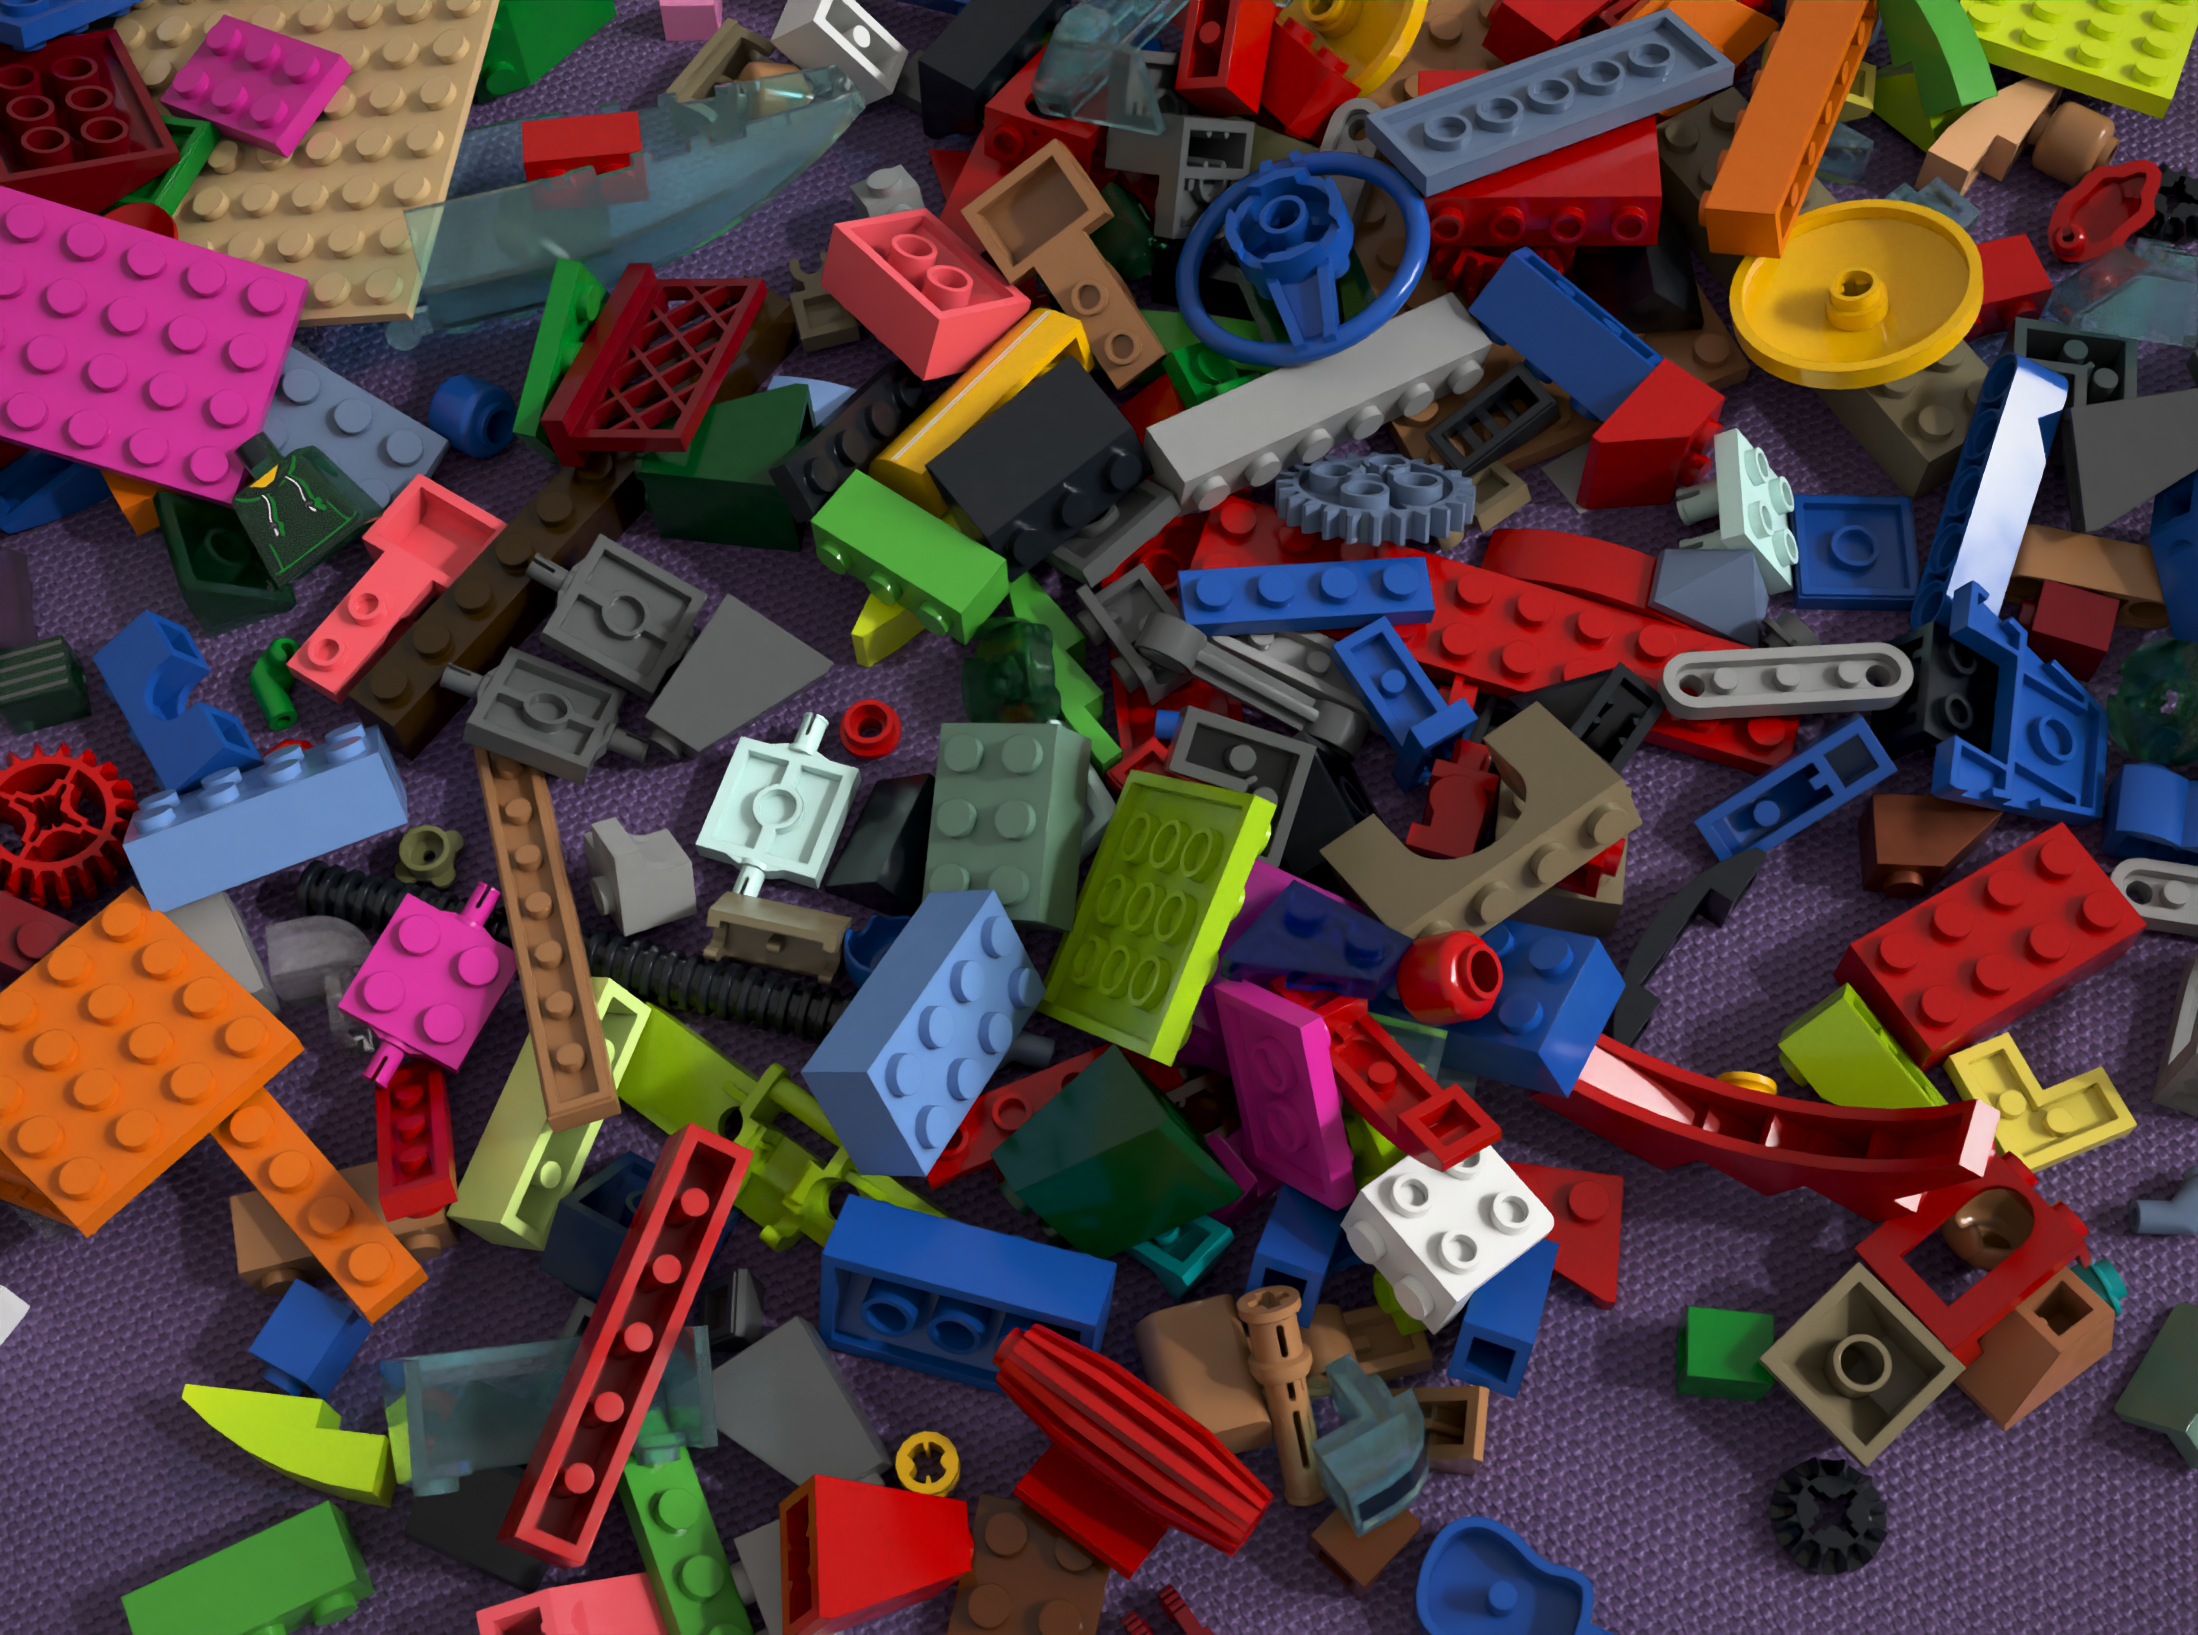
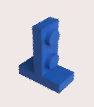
M1386 616L1332 645L1329 656L1398 755L1391 775L1403 793L1406 795L1430 781L1436 758L1450 762L1456 739L1468 741L1478 720V717L1463 697L1447 706Z

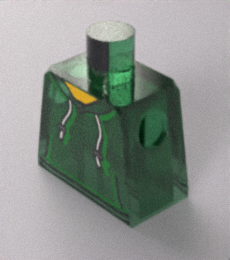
M261 432L244 442L234 452L255 481L232 498V506L279 588L304 579L369 529L385 512L376 501L329 457L313 445L295 449L284 457L267 434Z

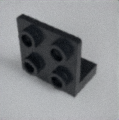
M1936 621L1929 622L1885 642L1900 649L1908 657L1914 672L1911 686L1897 705L1885 710H1872L1870 729L1892 761L1932 744L1936 746L1955 735L1988 755L1991 750L1995 713L1994 702L1997 694L1999 666L1950 637V629ZM1875 679L1874 686L1883 687L1882 684L1877 679Z

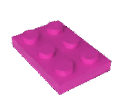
M224 14L218 23L209 30L206 39L184 68L175 75L172 84L159 101L173 116L210 121L221 134L288 158L353 69L340 54Z
M1236 975L1214 985L1213 991L1250 1164L1335 1211L1352 1203L1357 1197L1352 1170L1354 1167V1156L1346 1139L1341 1113L1343 1098L1334 1078L1329 1052L1331 1036L1323 1021V1016Z

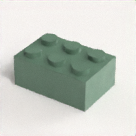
M941 723L922 902L930 892L994 889L1015 930L1073 932L1092 740L1059 724Z

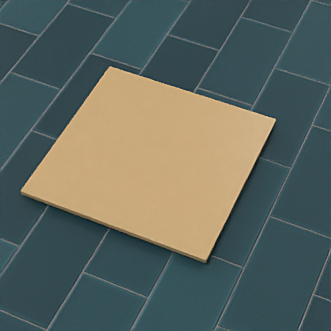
M144 0L130 6V12L117 16L113 29L117 30L160 115L176 117L171 115L159 100L172 84L175 75L184 68L206 39L209 30L218 23L224 14L340 54L353 69L288 158L222 134L219 142L172 215L178 230V240L307 279L310 290L297 327L413 320L500 0Z

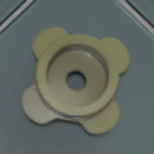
M433 825L410 828L403 835L399 846L401 862L394 868L396 878L404 885L408 883L414 884L419 881L433 883L438 889L450 887L457 880L458 875L454 866L457 855L465 848L463 836L456 830L444 832L439 827ZM428 854H435L433 861H424L425 856Z

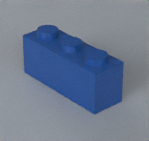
M1527 246L1512 252L1467 310L1479 320L1477 324L1489 340L1500 346H1505L1508 343L1525 357L1523 364L1535 378L1546 384H1551L1554 381L1571 395L1569 399L1570 405L1580 415L1592 422H1597L1599 419L1605 422L1664 359Z

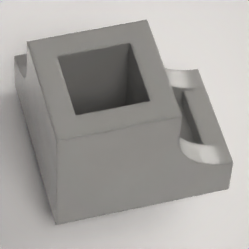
M616 817L591 824L592 831L583 834L589 885L594 904L601 916L608 914L611 916L624 937L697 914L692 861L667 828L646 835H632L625 831Z

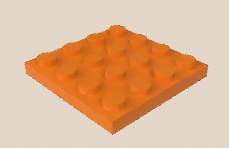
M131 886L0 993V1151L86 1238H89L305 1049L294 1033L160 910L152 912L147 899L135 887Z

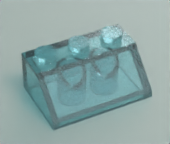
M2138 238L2135 248L2117 245L2053 287L2054 289L2045 309L2071 329L2195 348L2198 338V256L2187 254V250L2174 247V243L2149 238Z

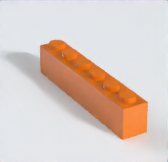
M1787 0L1784 24L1781 31H1774L1771 36L1768 60L1764 70L1758 69L1754 75L1751 100L1747 109L1739 110L1735 121L1734 139L1729 150L1723 149L1721 151L1714 185L1711 191L1705 190L1700 200L1698 220L1700 226L1707 229L1710 252L1781 258L1879 20L1878 0Z

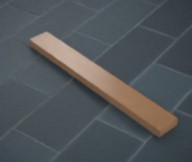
M473 745L549 1125L555 1134L622 1114L546 772Z

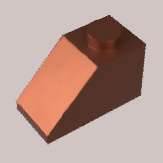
M1872 793L1858 820L1862 891L1883 892L1886 896L1896 899H1906L1920 894H1928L1988 839L2004 811L1941 799L1936 796Z

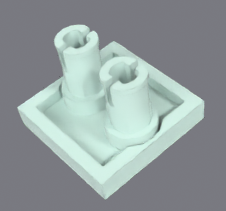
M1737 428L1714 435L1716 478L1687 488H1678L1676 490V497L1680 501L1676 503L1678 513L1685 525L1696 524L1697 521L1719 515L1720 529L1696 538L1680 540L1679 549L1753 550L1768 594L1771 596L1793 590L1792 565L1798 563V548L1795 538L1788 527L1787 513L1794 510V498L1787 479L1783 476L1777 477L1769 467L1762 449L1759 447L1753 448Z

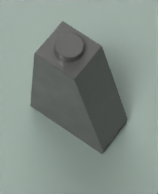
M2198 388L2077 406L2062 410L2058 427L2072 532L2100 530L2198 469Z
M727 593L644 717L642 727L651 732L647 740L664 754L679 760L684 753L691 759L696 760L818 685L834 662Z
M799 1316L793 1317L677 1393L684 1407L798 1486L802 1485L814 1474L886 1486L881 1477L896 1468L895 1462L813 1323Z

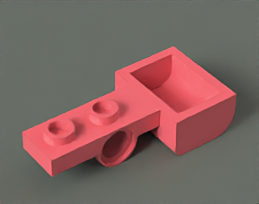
M418 473L362 536L371 559L375 563L286 663L292 676L341 705L355 685L418 620L419 613L432 598L438 599L508 524Z

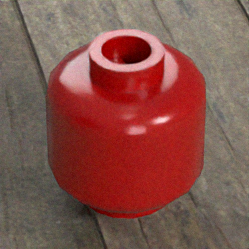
M1466 930L1449 931L1416 939L1405 947L1398 961L1396 974V990L1404 1007L1415 1020L1426 1026H1444L1480 1019L1491 1011L1503 982L1502 965L1498 955L1481 937Z

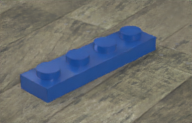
M1425 556L1178 571L1176 580L1181 620L1199 629L1206 637L1365 627L1383 616H1386L1391 625L1431 623L1435 613Z

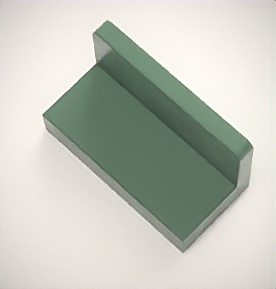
M2180 1302L2173 1308L2116 1403L2114 1410L2124 1422L2167 1434L2189 1467L2197 1470L2198 1306Z

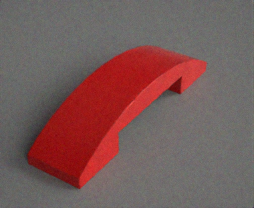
M1495 529L1492 532L1480 566L1481 569L1708 634L1648 606L1658 559L1656 557L1607 541L1557 531Z
M1327 952L1269 982L1270 992L1323 1016V1021L1331 1036L1329 1052L1334 1078L1342 1096L1370 1125L1404 1153L1432 1169L1444 1172L1502 1139V1129L1457 1083L1443 1090L1368 1014V993Z

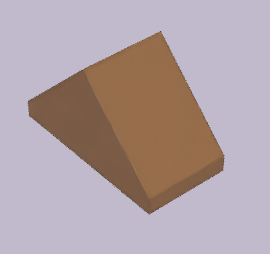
M1483 1386L1371 1389L1364 1460L1412 1468L1424 1446V1430L1420 1423L1418 1406L1424 1419L1428 1436V1459L1425 1469L1474 1476L1483 1462L1489 1388Z

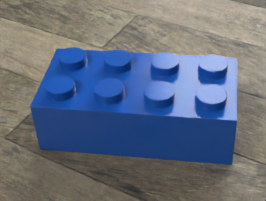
M1362 916L1342 968L1368 993V1014L1373 1019L1381 1017L1390 1036L1414 1060L1564 1098L1569 1097L1626 986L1598 938L1508 919L1503 920L1480 936L1495 951L1502 965V987L1491 1011L1478 1020L1444 1026H1426L1412 1017L1398 996L1396 974L1400 958Z

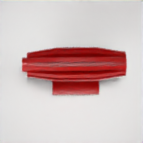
M1034 1324L1026 1332L1018 1327L1014 1328L997 1349L992 1363L1000 1368L996 1375L995 1383L1053 1443L1018 1482L1012 1494L1129 1581L1171 1528L1230 1557H1234L1239 1549L1242 1548L1273 1501L1274 1495L1209 1429L1115 1361L1040 1324Z

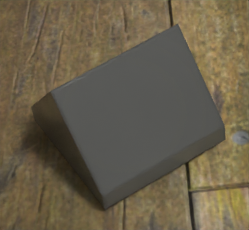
M737 1268L702 1284L698 1332L699 1351L742 1352L762 1338L764 1284L749 1270Z

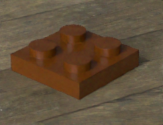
M980 1493L971 1530L974 1540V1552L971 1561L972 1570L959 1580L946 1635H1097L1112 1568L1026 1503Z

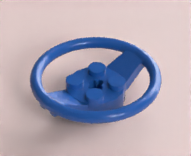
M1298 149L1289 152V158L1274 163L1271 159L1259 162L1258 170L1234 183L1208 206L1196 221L1184 242L1176 267L1175 289L1179 310L1191 332L1205 346L1225 358L1244 364L1266 367L1294 366L1322 360L1358 344L1376 332L1397 313L1415 289L1423 274L1430 249L1431 230L1425 203L1417 189L1401 172L1378 159L1342 151L1301 154ZM1335 175L1354 177L1376 185L1397 203L1406 225L1404 254L1394 277L1383 292L1368 307L1341 325L1335 280L1342 277L1350 267L1348 254L1353 246L1354 226L1334 180L1327 176L1326 180L1315 176ZM1224 224V234L1245 279L1256 286L1261 297L1274 299L1291 341L1259 342L1236 336L1219 326L1206 311L1199 293L1200 268L1208 246Z

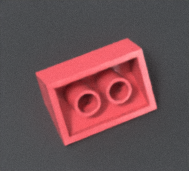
M927 208L833 224L820 285L923 381L939 379L943 376L967 371L1029 311L1031 300L1018 288L1011 285L1002 274Z

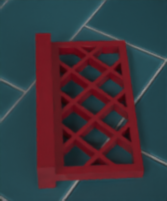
M629 263L540 419L562 467H584L592 451L686 452L768 293L763 278L657 279L650 263ZM690 300L669 311V301ZM730 300H740L737 304L718 314L714 310ZM702 315L707 318L682 333H679L677 328ZM665 334L670 337V339L648 350L652 341ZM718 334L722 335L718 342L697 353L693 349ZM682 353L686 356V359L659 373L655 369ZM644 373L648 375V379L626 390L631 380ZM696 374H701L697 382L677 393L671 389ZM661 393L665 397V399L639 413H636L633 409ZM623 413L628 418L609 429H605L608 421ZM676 414L680 415L673 430L650 429Z

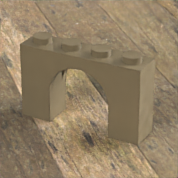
M1538 701L1483 737L1503 782L1525 803L1516 823L1495 843L1479 852L1460 858L1447 860L1429 859L1421 857L1406 848L1373 813L1319 850L1342 894L1348 901L1365 908L1363 912L1365 920L1399 958L1407 945L1421 937L1461 930L1471 931L1480 937L1642 825L1623 778Z

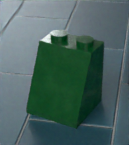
M792 384L709 406L686 452H636L634 462L635 477L637 480L643 481L646 512L653 514L660 538L801 553L807 521L800 524L797 523L767 470L817 426L808 385ZM676 414L650 429L673 430L680 415Z
M1115 1043L990 1153L1005 1177L998 1184V1188L1020 1214L1026 1216L1034 1210L1041 1217L1037 1220L1038 1224L1058 1248L1067 1250L1073 1245L1079 1252L1100 1259H1106L1229 1205L1245 1193L1190 1117Z

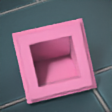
M659 0L666 41H709L721 27L722 0Z

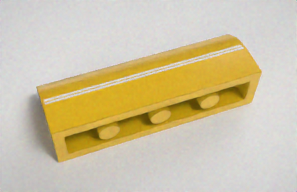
M1040 307L1029 311L871 462L868 471L869 477L935 517L940 518L949 508L928 473L925 464L1067 356L1071 355L1076 358L1089 373L1096 365L1081 320L1055 310Z

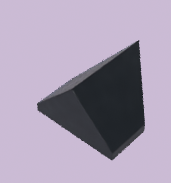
M1621 662L1611 669L1507 697L1521 711L1538 701L1618 774H1620L1666 707L1660 693Z

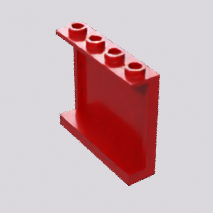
M1492 70L1418 71V97ZM1655 114L1606 131L1601 135L1554 150L1552 153L1505 168L1498 173L1489 174L1453 187L1446 192L1425 197L1417 189L1429 215L1431 230L1430 246H1657L1662 190Z

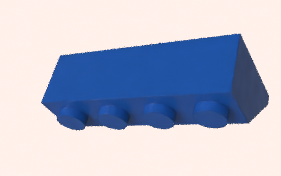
M848 1194L821 1254L819 1335L828 1348L1006 1395L995 1383L996 1375L1000 1368L993 1364L992 1360L1001 1343L1016 1327L1026 1332L1034 1324H1040L1100 1354L1111 1309L1117 1263L1096 1258L1086 1253L1073 1252L1030 1241L1021 1236L1007 1235L968 1225L955 1219L941 1218L895 1206L886 1201H876Z

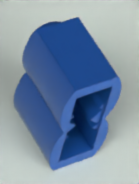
M2158 763L2124 764L2108 787L2100 851L2120 861L2131 858H2147L2198 866V781H2189Z

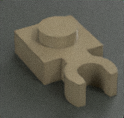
M827 252L820 253L822 267L813 274L804 273L800 268L797 258L791 259L789 263L792 284L797 291L789 293L804 353L861 340L856 318L845 310L820 285Z
M1499 460L1469 477L1472 478V486H1476L1475 512L1472 524H1464L1463 532L1449 531V538L1435 537L1438 548L1442 552L1454 548L1464 538L1465 531L1472 526L1485 533L1530 502L1532 499L1527 484Z

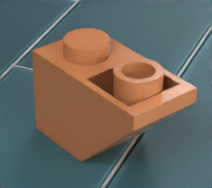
M2065 1266L1984 1334L1978 1342L1984 1354L1970 1364L1953 1382L2005 1432L2111 1351L2115 1310L2073 1271Z

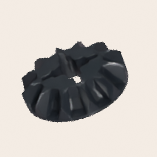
M2163 162L2158 167L2162 175L2160 187L2154 200L2155 215L2138 231L2155 241L2167 244H2185L2198 240V179H2193L2189 176L2188 166L2178 172H2174ZM2169 194H2174L2179 197L2178 206L2173 208L2171 214L2166 213L2168 207L2166 205L2167 197Z
M1815 1456L1790 1468L1779 1480L1773 1491L1770 1503V1520L1774 1534L1784 1551L1798 1564L1811 1571L1826 1575H1842L1856 1571L1875 1557L1888 1534L1885 1516L1887 1502L1880 1498L1874 1488L1872 1476L1861 1474L1849 1466L1845 1459L1828 1460L1818 1459ZM1846 1496L1850 1501L1845 1505L1846 1510L1843 1512L1841 1520L1847 1529L1842 1531L1833 1524L1825 1530L1820 1528L1812 1535L1808 1529L1815 1523L1814 1518L1820 1512L1818 1505L1813 1500L1819 1497L1823 1502L1829 1504L1836 1498L1840 1501Z

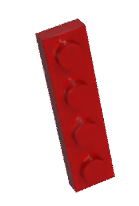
M419 1059L399 1065L386 1089H382L375 1084L378 1195L387 1222L404 1217L412 1219L425 1218L437 1213L445 1205L458 1202L447 1073L445 1068L428 1059Z

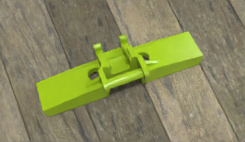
M645 1003L652 1010L617 1088L618 1097L669 1135H672L691 1122L727 1139L725 1135L726 1120L733 1111L739 1109L743 1118V1124L740 1134L733 1142L754 1151V1154L733 1205L743 1210L742 1212L764 1228L759 1235V1239L778 1253L792 1248L805 1234L822 1247H825L837 1221L830 1213L828 1207L831 1192L843 1183L854 1185L859 1191L860 1197L876 1201H886L895 1206L941 1218H951L964 1223L899 1176L860 1175L816 1098L791 1081V1072L779 1063H773L760 1078L669 1012L652 1003ZM778 1113L792 1114L837 1146L839 1149L830 1162H826L772 1122Z

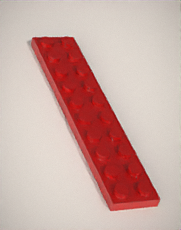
M1228 495L1223 502L1210 509L1189 570L1425 556L1435 606L1431 623L1392 625L1427 677L1453 684L1455 675L1465 677V684L1478 686V692L1500 696V699L1510 701L1507 698L1509 696L1611 669L1619 662L1657 691L1659 679L1667 663L1678 654L1699 651L1755 649L1410 547L1398 546L1386 540H1382L1379 546H1372L1370 543L1346 544V541L1340 536L1330 540H1323L1322 532L1303 534L1301 533L1302 526L1288 527L1286 519L1278 518L1277 510L1273 507ZM1364 627L1315 631L1340 641ZM1688 687L1680 688L1687 695L1698 697L1693 689ZM1665 708L1643 741L1759 775L1792 753L1801 714L1686 720L1673 715Z

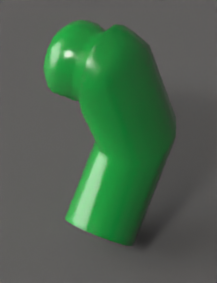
M289 638L273 640L269 648L263 652L249 677L250 690L268 727L274 731L285 730L298 720V714L288 696L296 678L292 676L286 663L301 647L297 642Z

